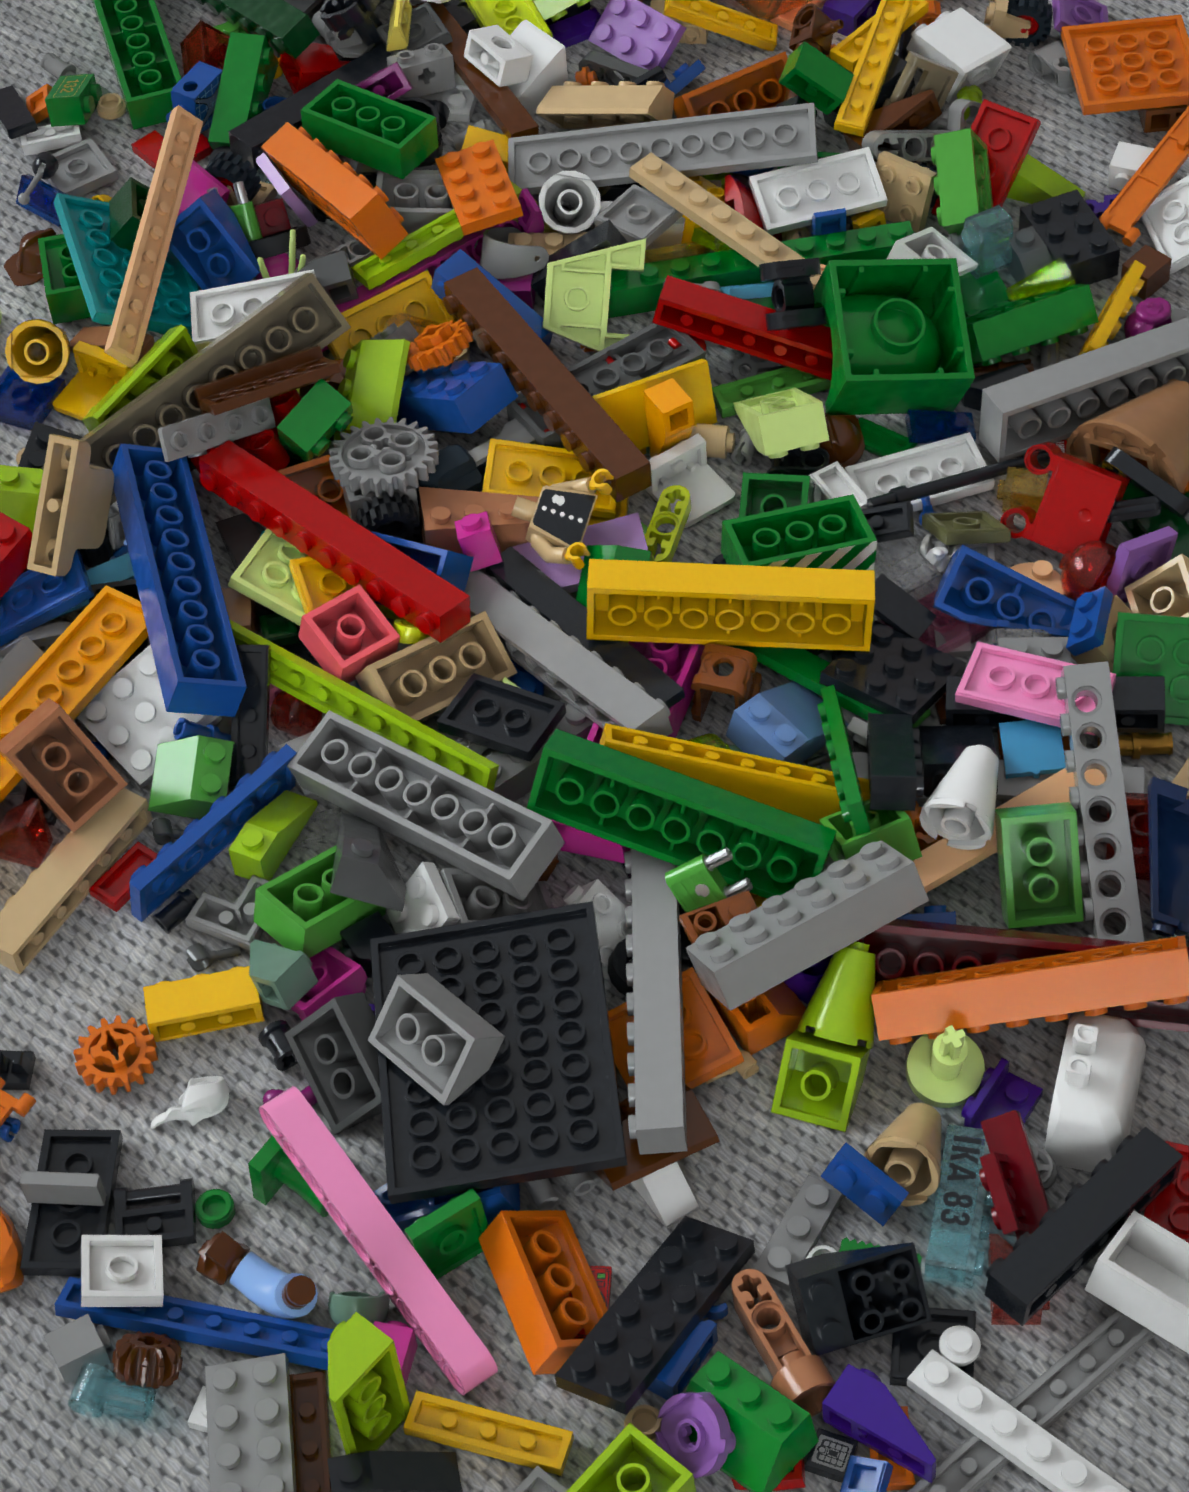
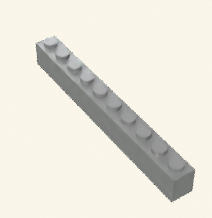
M481 569L469 573L464 592L470 596V618L486 611L510 659L602 729H604V725L607 723L668 736L673 732L668 718L671 715L670 710L661 699L651 697L638 682L632 683L619 668L616 666L610 667L596 651L590 652L574 635L568 636L555 621H548L541 616L540 612L533 605L527 606L514 591L508 592L495 577H488Z
M631 849V851L624 852L626 874L631 873V878L625 879L626 900L632 901V906L625 907L627 929H632V934L626 935L627 957H633V963L626 964L627 985L633 986V992L626 993L628 1016H634V1022L627 1023L628 1045L634 1046V1052L627 1053L629 1076H635V1083L628 1084L629 1107H635V1115H628L630 1139H637L640 1155L687 1151L681 928L679 920L680 903L665 880V873L677 867V865Z

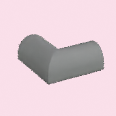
M252 875L236 903L203 891L185 919L187 926L250 951V943L255 939L259 940L264 932L254 922L256 888L269 881Z

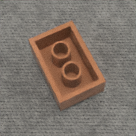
M50 698L0 740L1 755L55 816L72 832L79 829L128 785L64 709Z

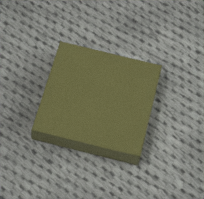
M986 511L922 514V527L945 545L1007 543L1011 540V530Z

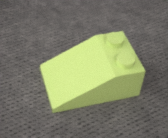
M797 388L733 402L734 409L756 450L770 459L785 457L788 455V450L800 448L801 451L814 450L820 447L821 442L829 441L823 402Z

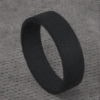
M307 226L292 227L257 240L249 241L248 243L256 259L258 257L264 259L289 252L291 229L296 231V249L311 244Z

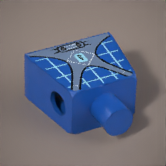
M201 61L196 63L171 90L172 108L174 109L179 105L202 120L203 125L200 133L211 128L223 71ZM171 111L166 115L167 123L169 121Z

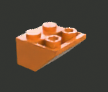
M784 981L731 1011L708 992L726 1027L743 1050L748 1051L751 1055L798 1029L799 1022L806 1010V1007Z

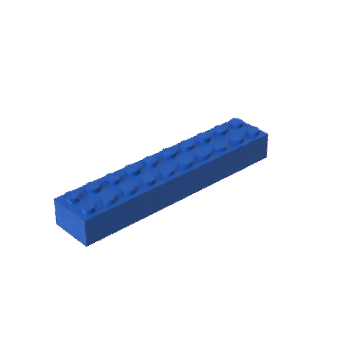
M121 443L112 467L114 473L113 488L166 712L235 717L247 685L187 456L165 462L162 448Z

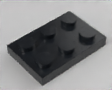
M473 673L439 717L437 724L441 732L531 762L567 712L563 702Z

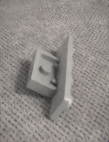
M268 397L216 416L205 413L158 429L165 462H170L185 456L192 458L208 453L207 449L217 448L228 440L234 443V440L274 428L276 425L270 398Z

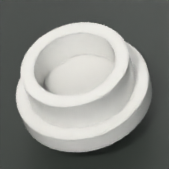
M957 1325L946 1329L942 1333L939 1340V1351L944 1358L957 1367L967 1366L979 1356L981 1342L976 1332L971 1328Z

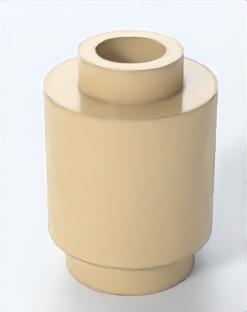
M700 423L694 426L690 437L699 433L705 439L707 457L726 459L727 453L734 451L735 433H730L729 426Z

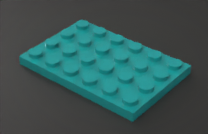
M57 193L53 203L92 322L112 325L132 252L119 248L110 240L109 202ZM170 249L167 253L147 331L164 335L169 329L183 325L192 338L190 292L199 291L196 281Z

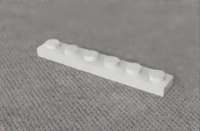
M932 1349L907 1378V1386L1052 1492H1131Z

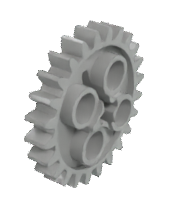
M389 417L385 423L376 418L375 423L372 425L362 421V428L359 429L351 426V434L340 433L341 440H334V448L329 450L331 472H333L334 480H340L341 487L349 485L350 492L361 489L362 496L367 495L370 491H374L376 497H379L382 491H387L389 496H393L396 489L406 493V486L408 485L415 488L419 487L418 479L428 481V473H435V465L439 464L438 442L435 441L434 433L428 434V427L426 426L419 428L417 421L407 425L406 418L401 419L398 423H394L393 417Z

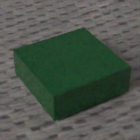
M277 613L259 616L263 638L280 647L300 643L296 624Z

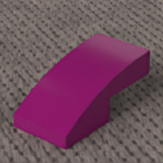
M528 188L522 189L518 200L524 216L517 218L521 232L544 233L542 212Z

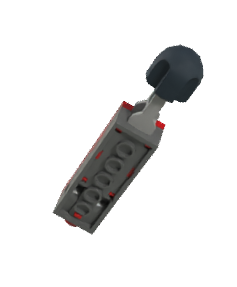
M652 323L567 369L587 392L594 396L699 359L706 360L707 347L704 339ZM522 393L517 394L518 398L507 406L508 422L504 424L500 435L494 438L565 448L560 436L555 431L551 432L548 429L541 414L538 411L534 412L530 408L526 397ZM490 440L470 451L457 444L439 450V464L435 465L436 472L428 473V481L418 479L419 487L482 492ZM419 487L416 488L418 507H419Z

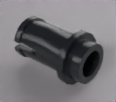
M191 890L178 891L176 893L177 897L159 913L153 915L156 923L167 934L187 918L198 898Z

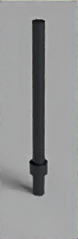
M1045 450L1039 451L1037 456L1039 464L1049 463V454ZM1025 456L909 488L905 485L892 488L887 494L867 499V507L873 508L905 501L911 502L923 497L1027 469L1024 462Z

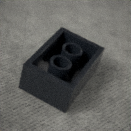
M1077 189L1020 208L1019 230L1030 226L1034 227L1046 244L1063 285H1090L1118 275L1120 248Z

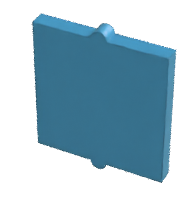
M1027 719L999 723L1006 779L1026 776L1039 778L1040 775L1057 773L1066 768L1060 727Z

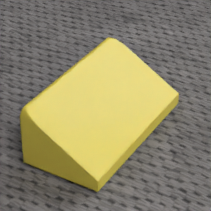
M394 0L386 48L388 52L407 49L412 16L410 0Z

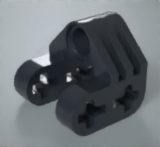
M819 258L777 261L759 265L761 282L774 281L771 300L776 312L765 314L767 331L816 327L827 324L824 307L814 308L813 285L810 281V277L821 275Z

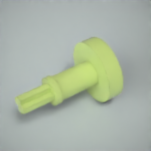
M953 1025L945 1028L944 1033L937 1036L936 1039H928L927 1034L922 1035L911 1047L906 1062V1078L912 1092L924 1103L940 1108L960 1106L966 1103L970 1096H975L980 1088L985 1071L984 1058L978 1045L965 1034L963 1029L957 1031Z

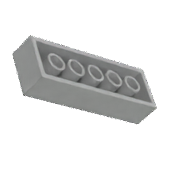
M882 840L871 842L863 846L859 853L850 858L833 862L826 871L819 875L799 881L788 892L766 899L762 906L747 914H739L733 917L729 924L715 932H707L700 935L695 943L685 948L701 985L731 1011L928 902L929 899L915 863Z

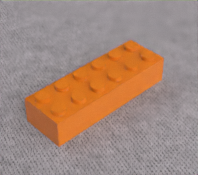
M286 122L261 146L295 190L381 260L408 235V232L401 224L404 218L394 207L391 206L389 208L386 204L389 201L386 194L378 186L373 187L364 175H358L346 161L343 163L332 150L328 151L317 138L313 140L303 127L296 129L289 122Z

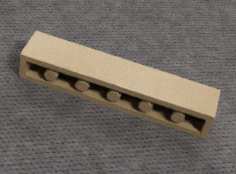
M123 788L75 832L70 831L60 843L56 844L39 868L30 873L26 883L19 891L9 897L4 908L0 911L1 965L18 974L23 972L90 893L89 888L115 864L153 819L151 812L148 811L146 798Z

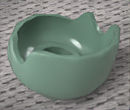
M358 1291L341 1292L338 1294L330 1292L328 1302L330 1318L338 1325L342 1321H348L355 1312H358L372 1324H374V1321L384 1322L389 1312L390 1295L385 1292H380L378 1296Z

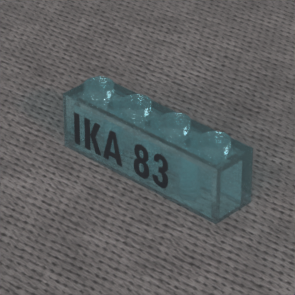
M951 1124L947 1126L941 1162V1179L936 1193L925 1261L924 1282L973 1289L974 1275H983L986 1252L978 1251L980 1240L988 1241L991 1217L984 1216L985 1205L993 1206L990 1191L987 1192L979 1176V1170L982 1168L979 1157L990 1154L983 1129Z

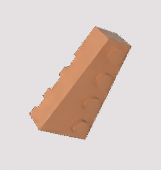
M419 487V516L423 544L463 554L457 538L455 521L461 520L469 514H479L487 511L501 552L510 546L513 547L527 543L528 541L525 538L530 522L513 517L511 514L517 496L536 503L539 497Z

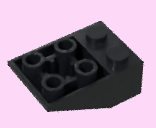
M913 1242L826 1253L785 1265L802 1338L814 1355L820 1356L932 1321Z

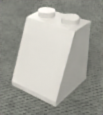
M960 7L951 13L949 11L943 12L929 25L924 23L918 26L911 33L912 38L906 49L953 68L959 73L946 99L949 103L957 98L958 91L963 87L971 85L980 86L994 78L1012 47L1007 41Z
M525 19L510 36L533 54L527 82L508 85V87L532 116L536 113L538 105L552 86H563L564 82L568 81L565 46Z

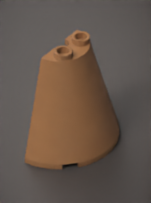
M1170 379L1166 384L1084 422L1070 435L1066 444V454L1098 466L1101 463L1099 446L1110 450L1113 447H1117L1129 456L1146 460L1150 471L1183 493L1189 481V383Z

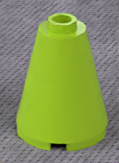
M856 941L833 954L799 1022L798 1031L805 1033L806 1026L814 1028V1036L852 1046H857L858 1039L866 1040L865 1048H873L875 1016L871 994L875 987L876 954L868 952L869 944Z

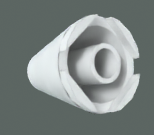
M561 171L550 177L542 186L538 197V207L542 212L543 220L550 228L563 234H576L585 231L595 222L594 218L600 212L601 198L598 188L587 175L577 171ZM562 207H568L570 211H566Z
M975 745L965 748L922 806L919 816L922 828L935 840L937 835L948 839L947 846L963 850L981 849L993 835L999 760L989 747Z

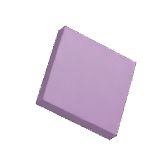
M262 153L258 156L256 163L280 196L307 227L315 225L318 221L267 155Z

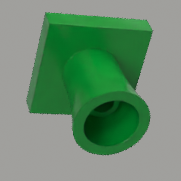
M272 1135L248 1163L253 1198L267 1205L284 1184L303 1198L322 1217H327L329 1213Z

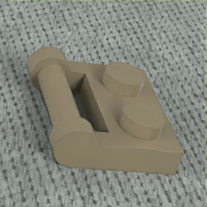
M909 51L905 59L907 64L890 99L886 98L883 106L904 98L919 67L924 69L912 96L931 89L936 96L940 109H942L959 73L953 68Z

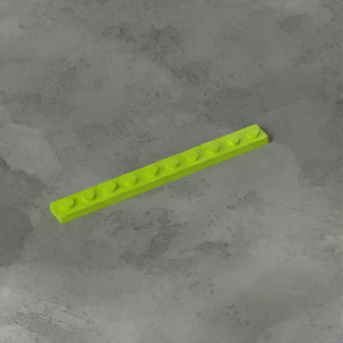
M230 620L236 645L271 646L270 684L325 714L330 710L494 791L499 769L498 764Z

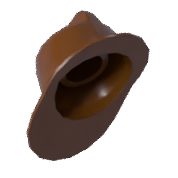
M52 228L35 230L24 235L19 243V251L5 262L3 267L14 285H32L43 279L38 238L56 235Z
M825 413L829 441L821 442L820 447L829 453L830 464L838 461L844 469L847 466L856 464L862 457L865 449L864 438L857 417L855 415H829Z

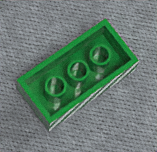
M854 494L722 521L721 553L729 565L874 570L877 539Z

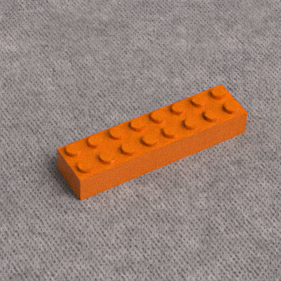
M1183 935L877 981L871 994L878 1039L879 1041L889 1040L890 1045H898L911 1042L913 1040L912 1036L927 1034L928 1039H936L937 1036L944 1033L945 1028L953 1025L955 1030L966 1028L967 1033H981L990 1030V1025L1005 1023L1007 1028H1015L1028 1025L1029 1019L1044 1017L1045 1022H1057L1068 1019V1013L1084 1011V1016H1098L1106 1014L1108 1007L1123 1005L1124 1010L1131 1011L1146 1008L1149 1001L1163 1000L1165 1005L1183 1003L1187 1001V996H1189V955L1186 937Z

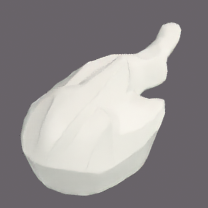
M927 534L919 546V555L923 564L930 571L944 574L952 555L960 548V545L949 547V545H945L941 541H936L933 544L930 541V534Z
M222 1076L191 1078L186 1091L179 1097L178 1105L169 1107L166 1112L156 1116L151 1122V1129L173 1120L189 1121L192 1126H195L201 1120L224 1111L229 1102L230 1092L225 1079Z

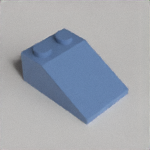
M794 681L756 694L734 710L726 736L744 753L801 764L826 745L817 706L823 700L815 692Z

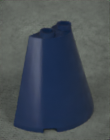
M1152 777L1148 784L1152 932L1168 938L1174 937V935H1185L1189 945V800L1186 799L1189 789Z

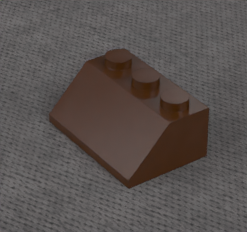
M686 1084L687 1151L640 1155L637 1139H630L628 1115H635V1107H629L628 1098L620 1102L628 1165L593 1171L613 1191L720 1142L716 1131L695 1094Z

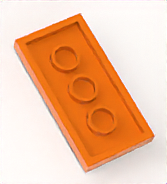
M493 139L486 142H478L471 147L459 151L448 152L444 156L435 159L464 236L524 216L518 197Z

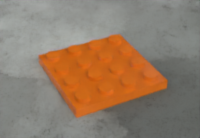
M1181 14L1063 26L1061 28V39L1083 115L1189 105V37Z

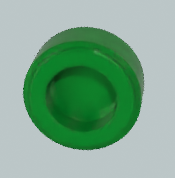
M211 1189L201 1194L195 1203V1213L198 1221L209 1229H219L228 1225L235 1215V1205L231 1195L221 1189Z

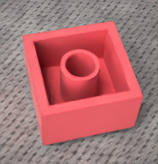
M360 584L303 615L298 635L299 639L324 671L348 684L356 680L355 676L366 666L396 653L400 640V635Z

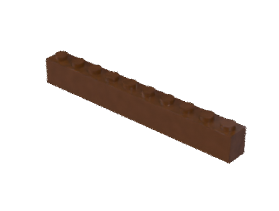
M478 267L444 282L445 297H443V304L450 315L454 314L458 320L461 319L463 322H467L479 349L483 353L487 352L492 358L493 363L502 364L515 391H521L526 397L530 408L534 412L538 411L541 414L548 429L551 432L555 431L560 436L566 450L569 452L573 451L586 472L590 471L593 474L598 469H606L614 477L613 480H606L604 483H608L612 487L610 495L617 503L652 486L650 461Z

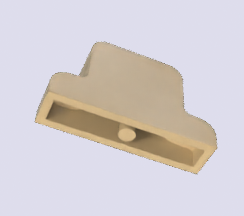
M49 434L27 564L28 570L52 576H65L71 569L74 553L77 549H96L103 543L114 486V473L111 469L90 464L91 447L86 441Z

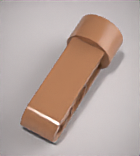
M745 1269L738 1272L732 1280L734 1309L773 1377L771 1387L809 1412L811 1417L822 1412V1402L836 1383L821 1357L811 1354L766 1276L756 1269ZM758 1298V1303L755 1305L754 1299ZM768 1324H773L777 1326L773 1329L762 1328L763 1326Z

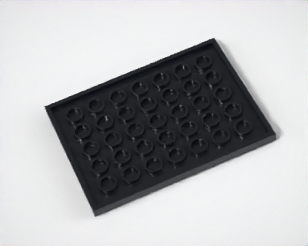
M593 901L370 939L376 1021L397 975L428 973L505 1036L490 1069L449 1105L440 1103L378 1050L387 1191L391 1204L463 1193L471 1188L475 1191L628 1165Z

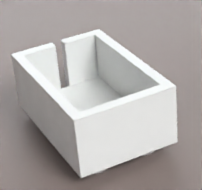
M1134 1210L1097 1259L1085 1291L1189 1354V1243Z

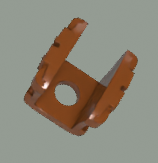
M714 643L705 645L701 655L702 662L698 674L694 675L691 689L695 690L692 700L694 704L691 709L692 719L699 722L702 721L713 691L733 695L735 709L761 692L762 675L756 672L758 661L754 653ZM729 663L733 666L734 670L727 676H719V664Z

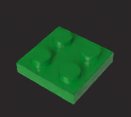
M471 1188L465 1193L453 1197L445 1205L427 1216L418 1218L412 1225L405 1228L404 1231L407 1239L436 1279H439L483 1252L478 1238L488 1227V1222L481 1198Z

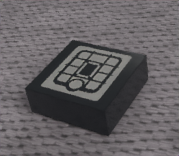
M818 1428L816 1434L819 1442L809 1452L805 1463V1471L842 1483L850 1455L855 1456L858 1441Z

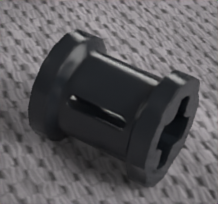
M284 1020L270 1023L260 1032L258 1037L261 1045L268 1048L272 1053L275 1066L280 1071H285L298 1064L285 1036V1033L291 1027Z

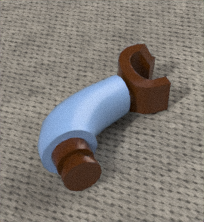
M224 1231L215 1234L211 1240H206L199 1249L198 1253L200 1256L196 1270L201 1275L218 1285H224L232 1274L230 1283L246 1298L267 1313L277 1318L295 1320L306 1316L314 1309L318 1292L314 1282L309 1277L301 1273L289 1274L281 1271L253 1252H249L250 1248L247 1245L238 1243Z

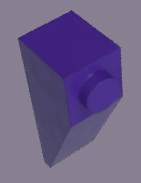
M848 1364L822 1402L823 1421L932 1484L936 1477V1458L886 1385L872 1371L865 1368L859 1370Z

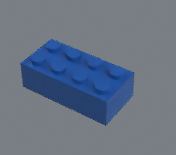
M467 360L454 361L446 367L438 366L426 371L420 369L417 372L412 371L409 375L404 376L397 423L401 419L406 418L407 425L417 421L419 428L426 426L428 430L472 434L518 398V395L501 363L471 362Z

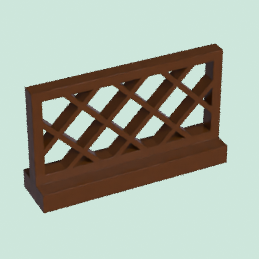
M316 345L194 387L193 389L201 413H210L216 416L268 397L273 398L318 382L319 379H328L331 375L340 373L341 369L338 362L323 357L321 347Z

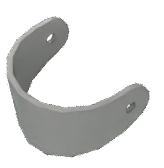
M515 227L490 228L483 233L480 266L496 279L516 278L544 269L549 261V254L544 247L508 244L509 233H522ZM539 256V260L535 261V257Z

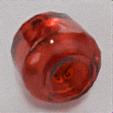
M282 690L272 702L270 717L272 724L278 730L300 737L314 731L322 720V712Z

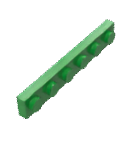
M835 686L821 688L823 702L817 704L831 760L830 764L835 778L834 782L840 800L839 804L845 823L852 821L856 835L870 832L871 829L848 732Z

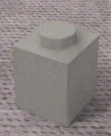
M89 1314L43 1335L66 1384L110 1363L105 1349L111 1347L112 1344L103 1325L94 1327Z

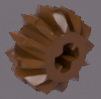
M138 1331L136 1334H125L121 1339L117 1340L116 1349L113 1350V1372L116 1379L126 1382L128 1386L136 1385L142 1389L145 1387H152L154 1389H158L160 1386L168 1387L173 1384V1381L178 1379L179 1371L182 1369V1348L177 1340L169 1338L166 1334L158 1335L154 1334L153 1331L150 1333Z

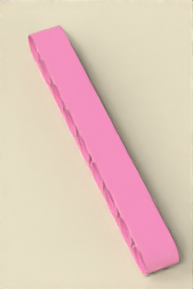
M292 1086L260 1106L259 1113L268 1130L386 1294L390 1295V1300L410 1328H414L416 1336L459 1394L465 1395L498 1372L496 1362L486 1346L304 1095L296 1087Z

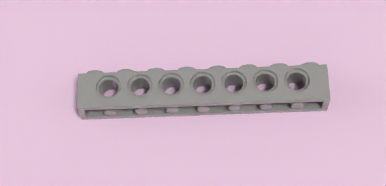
M1109 662L1063 666L1061 677L1055 678L1058 700L1064 699L1066 713L1060 714L1062 736H1069L1070 750H1065V765L1067 773H1074L1075 787H1069L1070 804L1074 809H1078L1080 823L1077 824L1079 846H1083L1084 860L1080 861L1081 883H1087L1089 898H1083L1085 920H1092L1094 935H1088V938L1143 942L1144 934ZM1081 696L1090 697L1095 702L1096 708L1090 712H1083L1077 708L1075 700ZM1087 732L1094 733L1098 736L1100 745L1097 748L1088 749L1081 744L1080 736ZM1089 769H1098L1103 773L1105 782L1098 786L1091 785L1086 781L1084 773ZM1096 805L1105 807L1109 812V820L1103 823L1095 822L1089 815V809ZM1099 842L1110 844L1114 849V857L1108 860L1098 858L1094 853V846ZM1104 879L1115 881L1119 887L1118 895L1106 897L1101 894L1098 887L1099 882ZM1109 916L1118 917L1123 923V932L1118 935L1109 934L1104 929V919Z

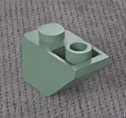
M255 939L250 943L249 975L264 1003L289 1011L318 982L311 968L312 962L302 951L291 950L275 943L271 944Z

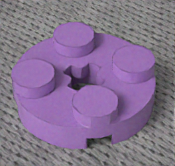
M710 1392L680 1393L672 1396L662 1405L658 1414V1418H662L661 1431L655 1432L656 1444L693 1473L694 1478L709 1476L717 1472L724 1465L728 1454L735 1449L736 1437L730 1430L728 1418L714 1395ZM690 1425L697 1431L696 1442H691L689 1439L692 1433Z

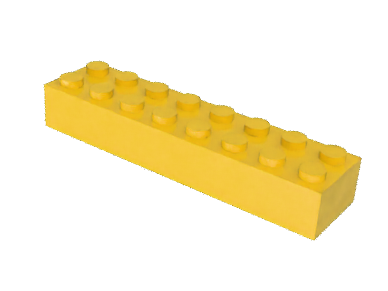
M589 559L586 640L702 645L714 643L726 646L870 652L875 606V571Z

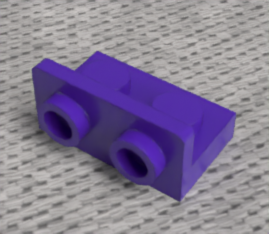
M1001 1058L995 1069L992 1067L987 1069L980 1083V1088L982 1089L976 1097L970 1096L961 1112V1117L965 1118L964 1133L975 1139H982L981 1142L985 1144L987 1142L980 1123L981 1121L1016 1110L1020 1112L1023 1124H1025L1043 1095L1042 1088L1010 1073V1061Z

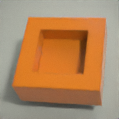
M45 84L26 97V107L35 119L36 124L49 118L45 98L53 88L49 84Z

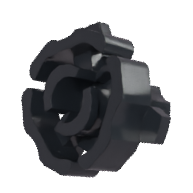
M325 0L320 8L322 13L320 18L331 31L339 32L338 38L341 41L350 38L355 30L365 44L369 46L381 40L376 28L383 25V23L374 11L377 5L386 0Z

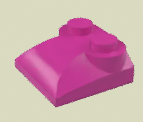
M330 946L310 957L312 962L311 968L318 982L291 1009L303 1021L334 997L360 992L365 993V983L368 977L360 964Z

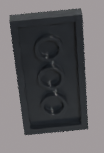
M44 1129L37 1171L98 1174L107 1195L104 1206L32 1203L20 1267L23 1275L81 1276V1235H108L114 1189L116 1187L123 1142L121 1130Z

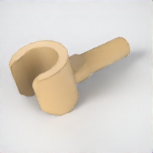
M740 1050L744 1062L708 1080L706 1084L729 1074L731 1075L736 1071L743 1079H747L759 1071L757 1061L748 1051Z

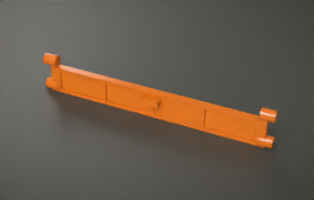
M1189 106L1099 218L1106 230L1109 228L1124 235L1122 242L1128 247H1131L1141 235L1140 230L1134 227V225L1189 157Z

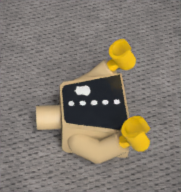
M598 469L593 473L592 477L543 486L537 503L517 496L511 516L530 522L525 539L531 543V547L546 563L573 564L576 569L581 570L585 564L580 557H589L591 555L582 541L598 496L594 493L598 490L602 495H609L612 492V487L604 482L606 480H613L614 477L608 470Z

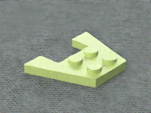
M646 238L547 263L542 329L596 352L629 336L630 334L607 333L612 269L643 272Z

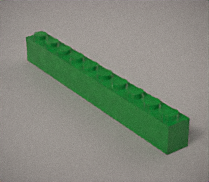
M909 220L780 242L805 259L819 258L820 264L827 265L829 260L887 259L895 241L912 235L914 232ZM733 249L645 263L643 272L612 270L608 318L655 311L663 289L664 279L667 278V275L696 284L715 281L720 286L774 281L761 282L759 267Z

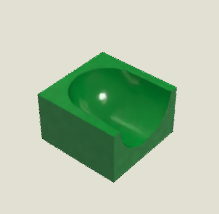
M957 259L829 260L813 290L814 308L824 307L828 316L832 337V377L829 394L825 402L826 414L866 415L954 411L975 379Z

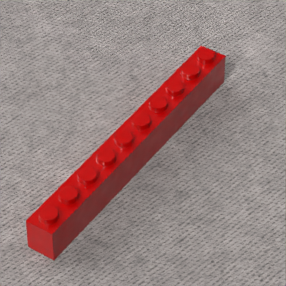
M230 440L199 458L200 481L206 490L212 491L224 499L230 506L236 507L253 521L259 522L271 530L277 537L283 538L295 546L301 553H305L318 561L324 568L330 569L342 577L348 584L354 586L360 584L372 600L383 604L398 617L404 618L416 626L422 633L428 634L441 643L470 623V596Z

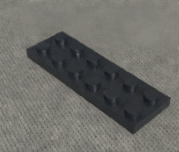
M685 1216L555 1374L556 1386L627 1415L729 1286L734 1276L740 1272L755 1253L754 1240Z

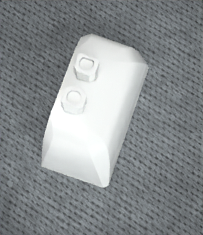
M1084 1011L1075 1012L1070 1016L1051 1104L1045 1142V1151L1049 1153L1056 1165L1092 1172L1101 1160L1107 1159L1109 1161L1113 1158L1120 1143L1130 1135L1146 1054V1044L1140 1033L1126 1019L1103 1014L1084 1016Z

